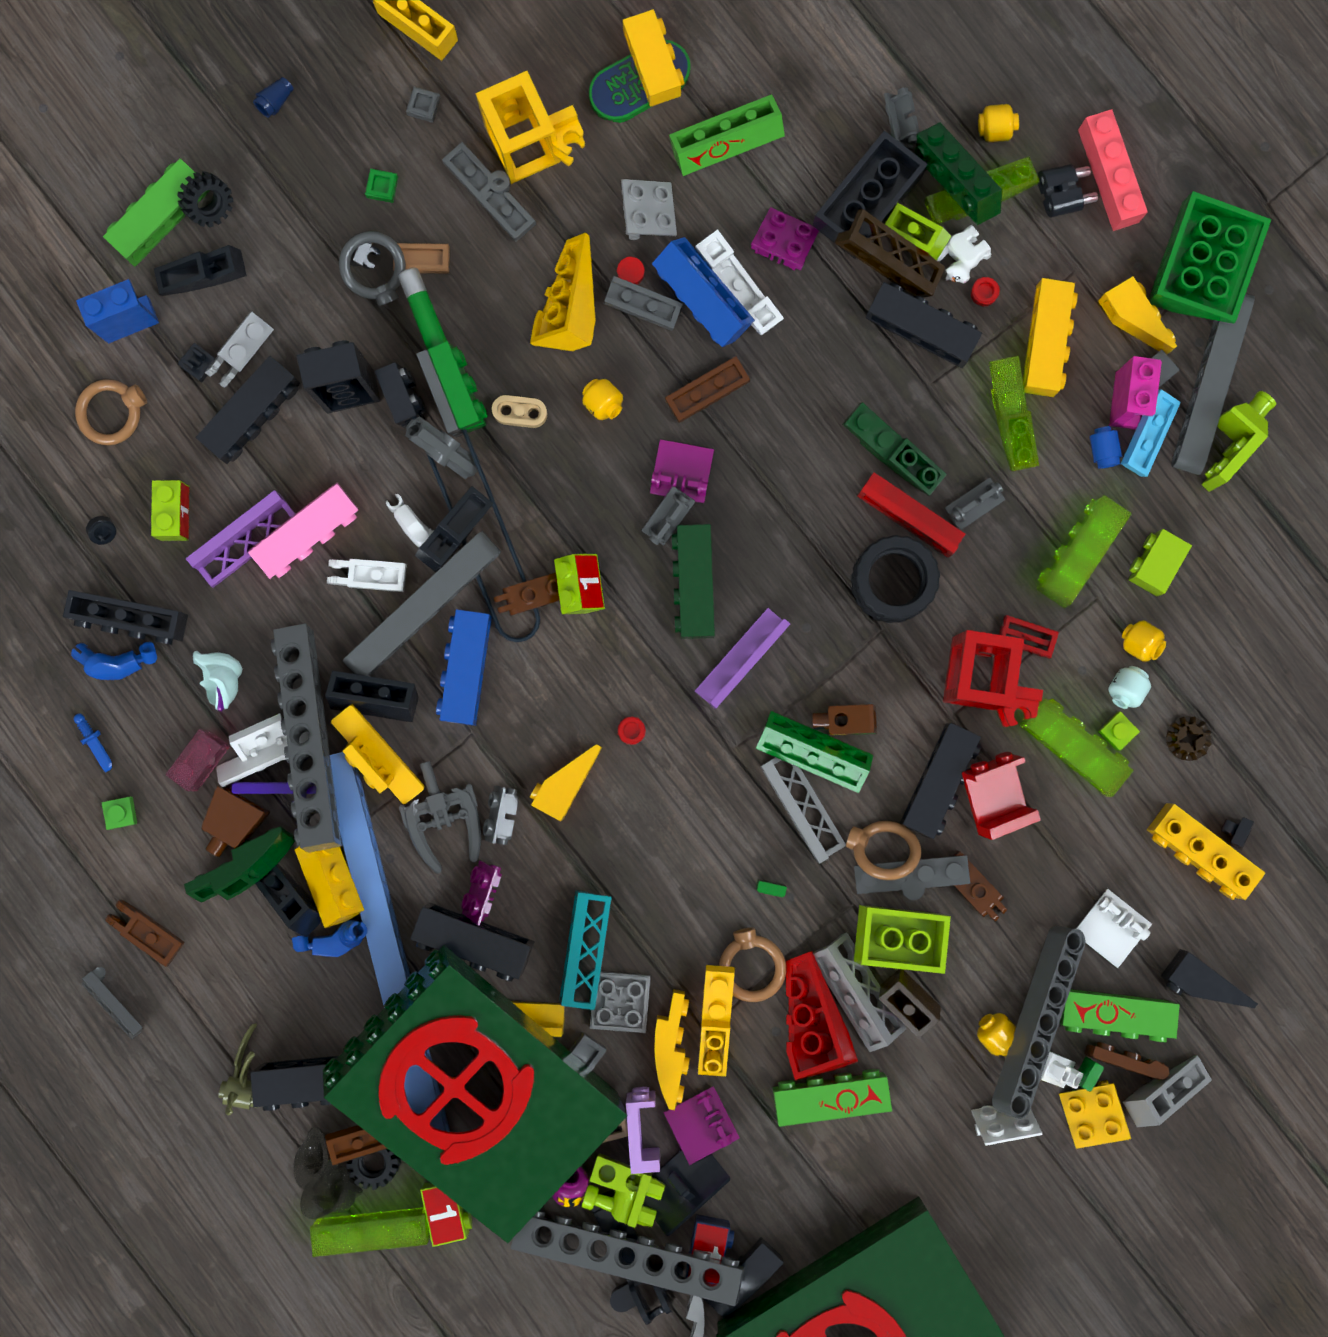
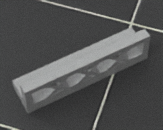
M775 757L760 767L815 860L820 864L827 860L828 856L845 847L846 844L801 768L792 765L790 778L782 777L774 766L781 759ZM795 772L801 781L793 779ZM783 780L789 781L788 788ZM792 782L804 785L807 790L804 802L794 800L790 793ZM809 796L815 805L808 804ZM797 804L803 805L802 811ZM807 807L818 809L820 812L819 826L810 825L805 818ZM823 821L826 822L829 829L822 828ZM812 828L818 829L816 835L813 832ZM821 831L832 833L838 844L825 851L819 842Z
M846 932L831 944L816 950L813 955L831 991L868 1051L872 1052L891 1044L906 1030V1027L879 1000L880 985L869 967L854 962L855 944ZM841 944L844 945L848 952V959L843 958L837 948ZM855 969L859 970L863 976L862 983L857 981ZM870 993L874 994L877 999V1008L870 1002ZM885 1017L890 1020L895 1028L891 1033L885 1026Z

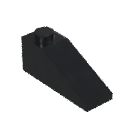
M279 864L255 883L288 929L307 937L322 922L313 899Z
M1182 949L1179 950L1161 975V977L1168 981L1166 987L1179 996L1185 993L1192 997L1256 1008L1258 1005L1257 1002L1193 954Z

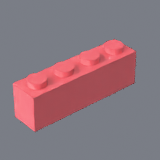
M1113 110L1086 117L1078 132L1112 230L1115 231L1137 224L1148 211Z

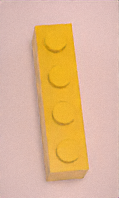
M1042 278L1036 286L1021 389L1022 393L1054 397L1060 390L1064 389L1066 373H1062L1063 365L1067 363L1070 354V346H1066L1067 337L1071 336L1074 326V320L1070 319L1071 309L1076 307L1078 294L1074 292L1075 283Z

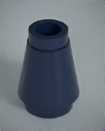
M281 77L256 93L253 103L261 114L269 118L271 115L278 113L290 93L294 90L293 86L287 79Z

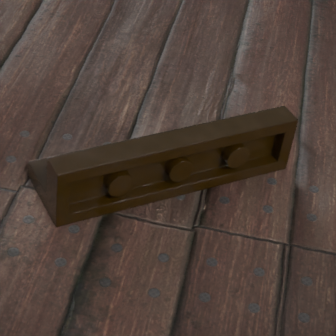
M864 209L858 210L850 230L838 233L835 244L891 282L901 286L912 296H920L922 298L933 296L945 269V266ZM863 220L870 225L871 237L866 238L859 233ZM887 236L890 238L893 251L887 252L883 249L880 237ZM907 250L911 253L914 265L907 266L904 264L902 251ZM927 264L934 269L930 281L924 278L923 265Z

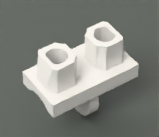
M1049 1052L1041 1080L1062 1088L1067 1084L1077 1089L1084 1074L1073 1068L1076 1062Z

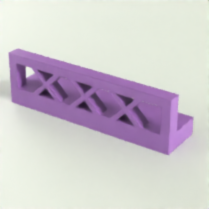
M274 490L189 555L186 560L214 588L252 558L248 553L250 545L255 546L259 543L251 541L253 529L257 526L266 527V536H268L272 528L277 529L281 526L273 524L274 513L282 507L290 517L294 516L295 512L281 494ZM235 543L245 544L244 555L239 559L229 558L230 547ZM213 560L223 561L222 572L212 578L205 569V566Z
M767 608L699 685L695 692L716 710L789 627L790 623L786 619H780Z

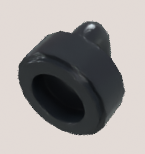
M97 516L88 522L86 533L93 543L104 545L115 538L116 527L109 517Z

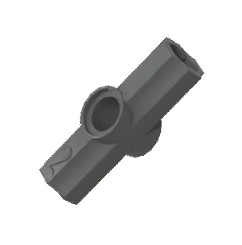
M420 416L414 420L412 419L406 426L405 436L414 444L423 448L427 455L442 466H448L464 479L474 476L478 471L471 453L460 447L461 444L444 431L437 430Z

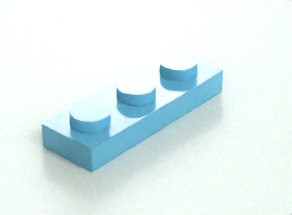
M1158 389L1156 413L1153 416L1142 415L1121 465L1141 477L1148 476L1181 403L1162 389Z

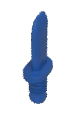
M76 714L74 722L79 727L78 729L82 732L83 737L85 736V738L80 740L82 745L87 743L105 772L111 770V759L97 738L101 735L100 731L93 732L89 723H87L88 721L85 720V716L83 714Z

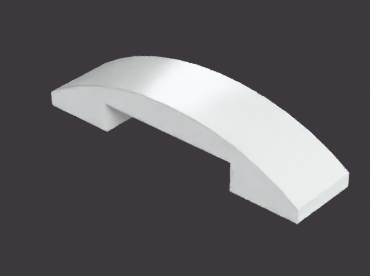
M718 230L695 246L701 257L755 319L751 325L761 336L784 319L768 296L765 298L733 255V249Z

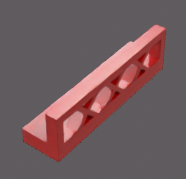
M875 472L857 496L948 558L956 552L959 543L965 536L964 532Z

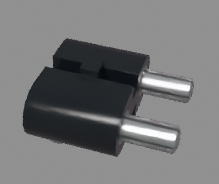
M1072 164L1039 171L1037 182L1041 195L1044 194L1045 196L1043 204L1048 217L1052 218L1082 211L1084 204L1098 200L1096 192L1083 195L1081 187L1077 188L1076 185L1079 181L1078 178L1090 175L1091 170L1089 166L1075 169Z

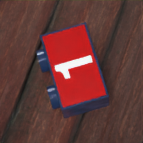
M696 1214L689 1253L693 1254L694 1250H701L711 1253V1259L721 1261L722 1257H725L726 1249L732 1248L734 1231L730 1230L729 1220ZM688 1263L685 1270L686 1277H689L691 1274V1267ZM713 1268L706 1270V1280L710 1284L719 1283L720 1276L718 1271Z

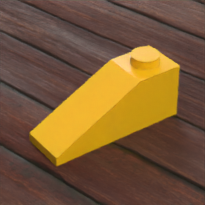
M596 744L547 778L542 785L537 783L530 798L534 799L531 806L559 821H563L602 747Z

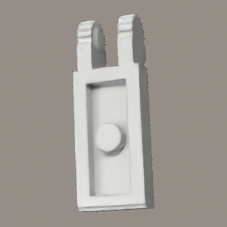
M350 559V561L329 560L330 567L349 569L348 578L339 576L327 577L328 584L343 585L349 588L404 592L407 567L405 563Z

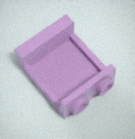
M636 1087L632 1089V1092L627 1093L626 1113L628 1115L627 1127L631 1174L660 1172L659 1147L642 1148L640 1108L655 1107L656 1099L655 1091H649V1087Z

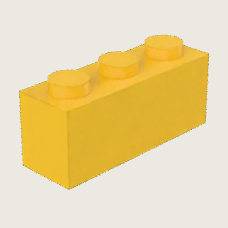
M373 0L377 14L441 61L458 41L454 25L420 0Z
M653 9L623 19V33L650 107L680 97L684 79L680 68L675 69L672 60H675V54L671 43L666 44L663 35H666V29L662 18L657 19Z
M300 846L295 849L324 928L346 922L364 911L340 847L310 853L302 850Z

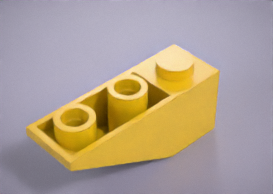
M1134 276L1107 291L1098 300L1112 324L1157 351L1163 350L1166 355L1177 347L1173 332L1164 326L1160 320L1161 314L1156 306L1150 304L1146 297L1144 286L1137 282Z

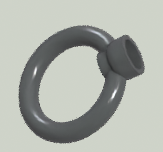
M376 231L359 233L347 241L339 257L341 277L353 293L363 298L376 299L379 306L399 298L396 289L401 284L398 275L406 270V264L401 248L391 237ZM365 243L383 245L390 251L394 259L395 268L392 278L387 283L376 288L361 285L353 277L350 269L352 254L359 246Z

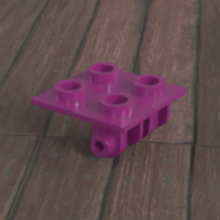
M770 207L751 243V249L755 250V254H760L767 258L771 254V261L777 256L779 257L778 264L783 259V265L792 268L794 271L796 269L801 271L819 231L810 224Z
M660 440L650 494L666 496L672 486H674L696 502L704 503L714 449Z
M479 860L478 866H475L472 870L470 877L472 884L469 893L464 895L461 904L462 914L477 925H480L481 921L484 922L485 917L489 916L492 903L488 902V900L494 901V897H491L490 893L497 892L492 887H498L502 873H500L501 867L492 864L488 865Z
M714 1086L675 1106V1110L664 1112L689 1165L740 1138Z

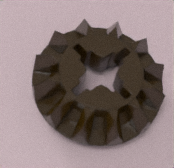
M1181 717L1175 720L1168 728L1166 734L1167 746L1171 753L1181 760H1198L1207 754L1209 747L1212 745V732L1206 726V722L1196 717ZM1187 730H1189L1190 734L1199 735L1197 739L1193 740L1192 747L1190 743L1179 742V740H1183L1187 736Z

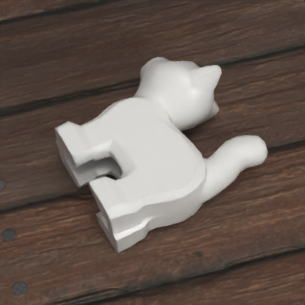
M972 225L964 231L952 235L937 260L941 261L948 253L957 261L946 269V281L966 283L970 279V270L976 267L981 260H987L991 257V248L985 240H982L977 245L972 244L977 241L976 237L979 235Z

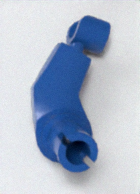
M145 642L140 645L139 655H136L133 650L117 656L103 653L95 654L83 643L76 645L82 651L81 654L75 649H72L71 652L72 658L84 666V671L88 676L100 680L123 679L142 669V662L153 664L157 660V653L152 642Z
M348 920L340 925L332 935L315 936L313 943H309L308 936L293 937V949L296 952L312 950L313 956L339 957L362 942L367 934V927L363 922L359 923V921Z

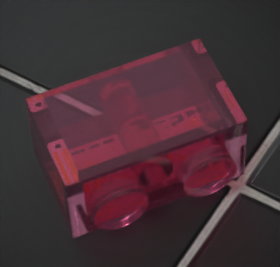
M199 729L165 775L186 791H198L230 746L209 730Z

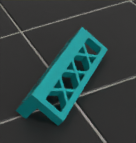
M575 890L559 997L561 1006L595 1010L611 896ZM588 900L604 902L603 913L594 920L587 913ZM587 917L590 923L585 926V919ZM601 920V926L599 929L596 923ZM594 926L599 933V940L588 948L583 941V933ZM583 945L586 951L580 955L581 946ZM597 948V953L595 957L592 951ZM589 954L595 961V967L593 971L584 977L578 968L579 961ZM578 973L582 979L576 983ZM593 976L591 986L587 980ZM585 982L591 990L590 1001H574L575 989Z

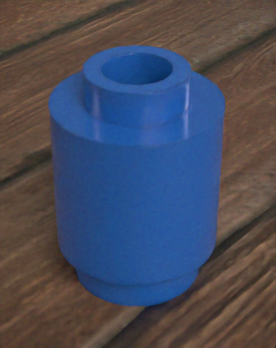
M1111 426L1095 429V434L1089 437L1094 463H1097L1098 469L1120 465L1122 453L1118 431H1112Z

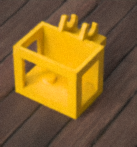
M528 71L475 93L484 126L511 184L561 161L570 166L574 159L568 156L572 152V147L567 145L576 143L581 148L585 147L584 132L573 105L548 116ZM529 118L533 129L509 139L505 129ZM539 141L545 155L516 168L510 153Z

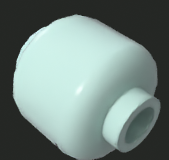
M1135 666L1120 669L1108 688L1109 694L1113 698V703L1123 709L1139 707L1151 689L1148 674Z

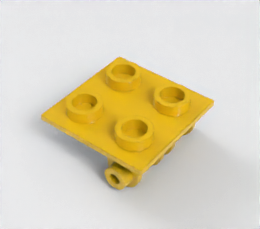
M1108 1080L1098 1082L1091 1092L1086 1089L1059 1093L1076 1149L1131 1139L1114 1083L1109 1084Z

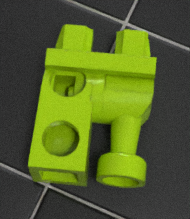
M599 1153L590 1182L616 1190L614 1198L598 1194L599 1189L597 1187L588 1185L582 1207L592 1210L595 1205L612 1213V1216L618 1222L625 1223L634 1228L636 1224L652 1227L657 1210L643 1206L645 1196L661 1200L665 1184L652 1178V1173L631 1174L630 1165Z

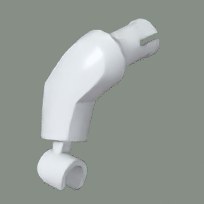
M395 494L399 504L391 506L386 500L387 507L394 513L395 519L405 534L420 548L434 530L428 529L411 508L404 504L401 496Z

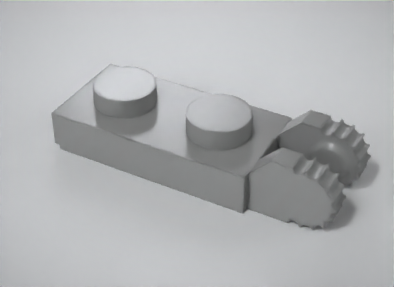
M250 311L217 352L218 356L205 373L211 377L218 371L223 361H226L232 367L223 375L219 383L225 388L237 372H241L274 329Z

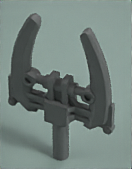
M431 761L420 764L429 796L426 797L424 802L418 803V799L412 801L410 806H399L404 826L407 828L417 852L424 862L435 873L439 874L442 871V866L429 847L424 831L430 827H437L438 830H441L442 825L447 824V827H451V823L460 818L465 819L467 824L469 859L472 862H476L479 858L481 846V827L473 786L468 784L466 789L463 790L459 788L451 789L453 793L450 794L440 793ZM460 804L461 810L459 812L448 814L450 806ZM429 813L434 816L431 821H420V815Z

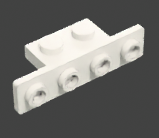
M280 713L229 736V742L238 757L216 767L218 783L221 787L237 782L255 772L262 771L277 762L286 760L284 747L288 746L287 737L283 735L281 729V720L284 718ZM304 732L300 736L299 742H306L309 739L310 733Z

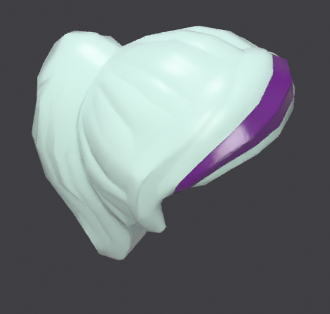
M194 651V664L202 669L204 680L199 684L205 688L209 703L214 705L215 709L220 712L228 709L229 704L235 699L238 692V678L243 670L241 664L229 654L220 652L201 654L198 651Z

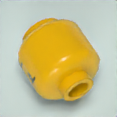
M1009 104L986 106L983 113L978 115L979 136H983L988 143L1009 141L1013 136V131L1019 129L1018 113H1013Z
M594 379L583 389V405L595 418L599 420L613 419L621 412L623 395L609 380Z
M1138 621L1136 624H1129L1122 634L1124 639L1123 648L1127 653L1142 662L1150 661L1151 659L1156 660L1166 647L1165 635L1160 629L1147 621Z
M1005 1014L985 1015L979 1021L980 1027L977 1031L979 1041L991 1054L1007 1056L1014 1039L1016 1026Z

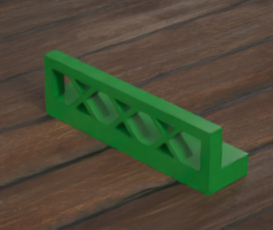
M773 711L769 714L765 728L756 746V749L857 793L860 792L870 772L873 755L813 730Z

